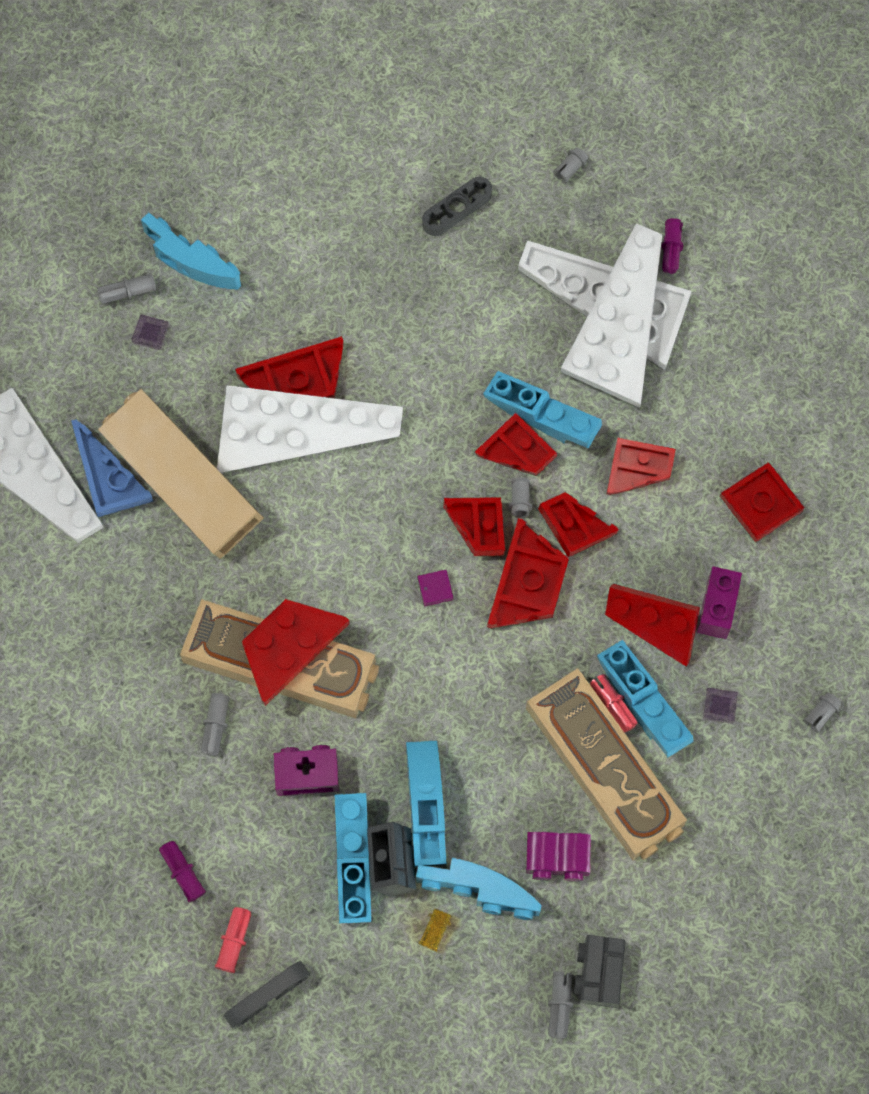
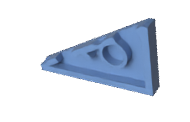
M77 419L71 421L98 517L154 502L151 493L134 478V475L128 469L121 465L120 461L92 435V432L85 425L78 422Z

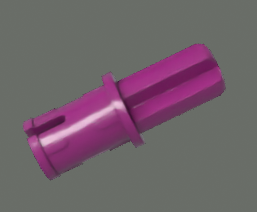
M670 218L665 221V236L661 242V249L663 250L662 270L664 273L675 274L679 269L680 252L683 250L684 245L681 242L683 222L677 218Z
M169 841L159 848V852L173 873L170 877L172 880L175 879L187 901L191 903L204 895L206 891L192 870L193 864H188L176 842Z

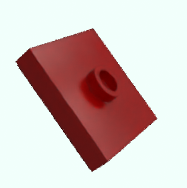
M769 462L720 494V498L755 543L803 512L805 508Z

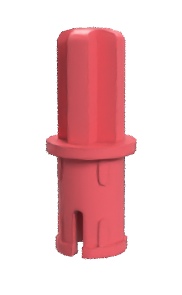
M605 674L597 677L604 687L603 689L593 679L590 682L591 687L624 732L632 730L638 722L624 703V696L616 692Z
M240 907L233 909L226 934L221 936V939L224 941L217 964H215L216 969L235 973L241 947L246 945L244 937L251 917L249 910Z

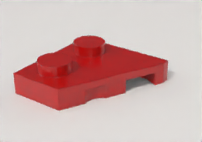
M516 413L475 451V454L480 458L537 476L557 457V453Z
M617 438L606 494L612 495L670 480L676 449Z
M566 492L540 503L538 510L567 557L590 548L614 536L619 531L617 526L614 524L609 526L595 516V511L587 506L580 505L577 499Z
M501 497L444 498L443 508L474 556H504L505 542Z

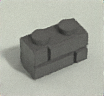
M395 822L367 828L371 891L382 893L389 897L416 891L411 828L401 826V824Z
M587 935L585 943H579L577 962L583 963L582 975L575 976L574 995H580V1004L618 1008L625 951L624 939Z

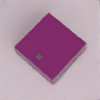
M447 569L417 576L424 607L454 599Z

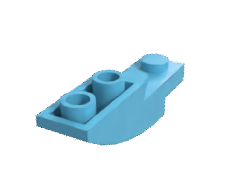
M150 213L141 219L144 232L155 241L153 246L156 257L166 265L193 280L208 285L235 290L241 287L240 272L237 267L231 262L225 263L219 258V253L211 245L207 244L205 246L198 239L190 245L188 240L182 235L176 236L165 220L160 217L156 219Z
M500 371L496 372L483 393L485 398L512 416L515 413L518 414L530 426L563 443L567 439L589 448L602 426L601 419L549 397L547 391Z
M623 640L597 655L611 683L619 695L622 694L624 696L623 701L650 740L654 739L667 758L693 742V735L659 693L656 682Z
M437 741L406 742L414 867H418V865H446L445 819Z
M366 793L335 794L339 924L372 922L367 838Z
M452 858L450 870L418 865L416 882L422 883L421 888L440 891L441 887L453 889V894L464 897H471L472 892L478 893L476 906L483 907L482 911L488 914L500 915L501 910L514 912L515 918L522 920H532L533 916L539 917L542 905L517 883L487 867Z

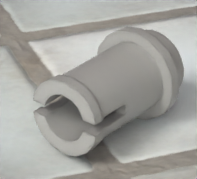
M578 147L574 150H569L568 157L554 169V176L559 180L563 177L562 182L566 184L580 167L584 168L586 166L588 156Z
M517 477L511 480L512 502L509 504V510L512 511V515L515 517H526L529 515V511L532 510V504L529 502L530 480L524 477Z
M826 693L825 696L821 695L819 697L820 702L803 720L807 726L811 724V729L816 733L821 731V728L834 713L838 714L840 712L841 702L830 693Z

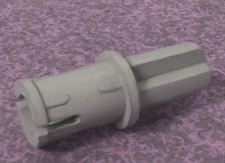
M152 273L128 280L124 277L123 281L97 288L99 300L103 304L127 297L128 300H131V296L156 291Z
M212 693L207 719L203 720L205 730L201 753L208 756H217L220 750L223 730L227 728L225 719L230 697L220 693Z
M553 972L552 998L548 1001V1006L551 1007L548 1035L555 1039H565L568 1034L569 1012L573 1008L571 991L574 975L571 973H567L564 976V972Z

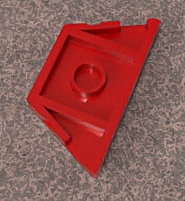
M341 336L236 368L237 378L248 388L335 399L344 340Z
M518 518L487 628L492 629L553 618L569 558L558 549H554L541 534L538 536L526 525L527 522Z
M285 599L242 640V645L262 703L266 706L350 624L349 619L345 616Z

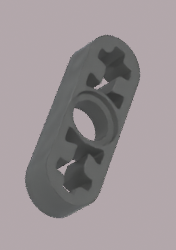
M475 177L426 210L422 217L424 231L429 235L439 236L482 207L491 199V182L484 177ZM474 188H484V194L482 195L478 192L475 195H473ZM458 201L465 205V209L461 212H454L449 206L451 203ZM430 218L434 220L441 218L440 225L437 226L435 223L430 225Z
M302 961L296 962L229 1009L224 1014L225 1019L233 1030L240 1027L267 1008V1003L272 999L276 998L278 1000L305 981L311 974Z

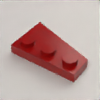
M612 584L609 588L605 615L687 667L689 664L700 607Z

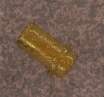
M434 908L433 913L428 914L430 920L418 944L437 952L447 926L451 927L452 925L450 922L452 916Z

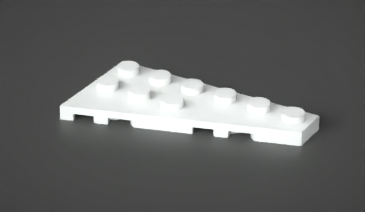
M636 223L561 367V372L640 408L662 234Z
M527 241L518 266L519 271L586 317H588L613 269L612 266L531 241ZM656 281L647 358L666 370L692 291Z
M227 385L217 469L223 473L399 437L403 407Z
M13 388L0 394V484L22 499L32 509L43 515L77 543L104 528Z

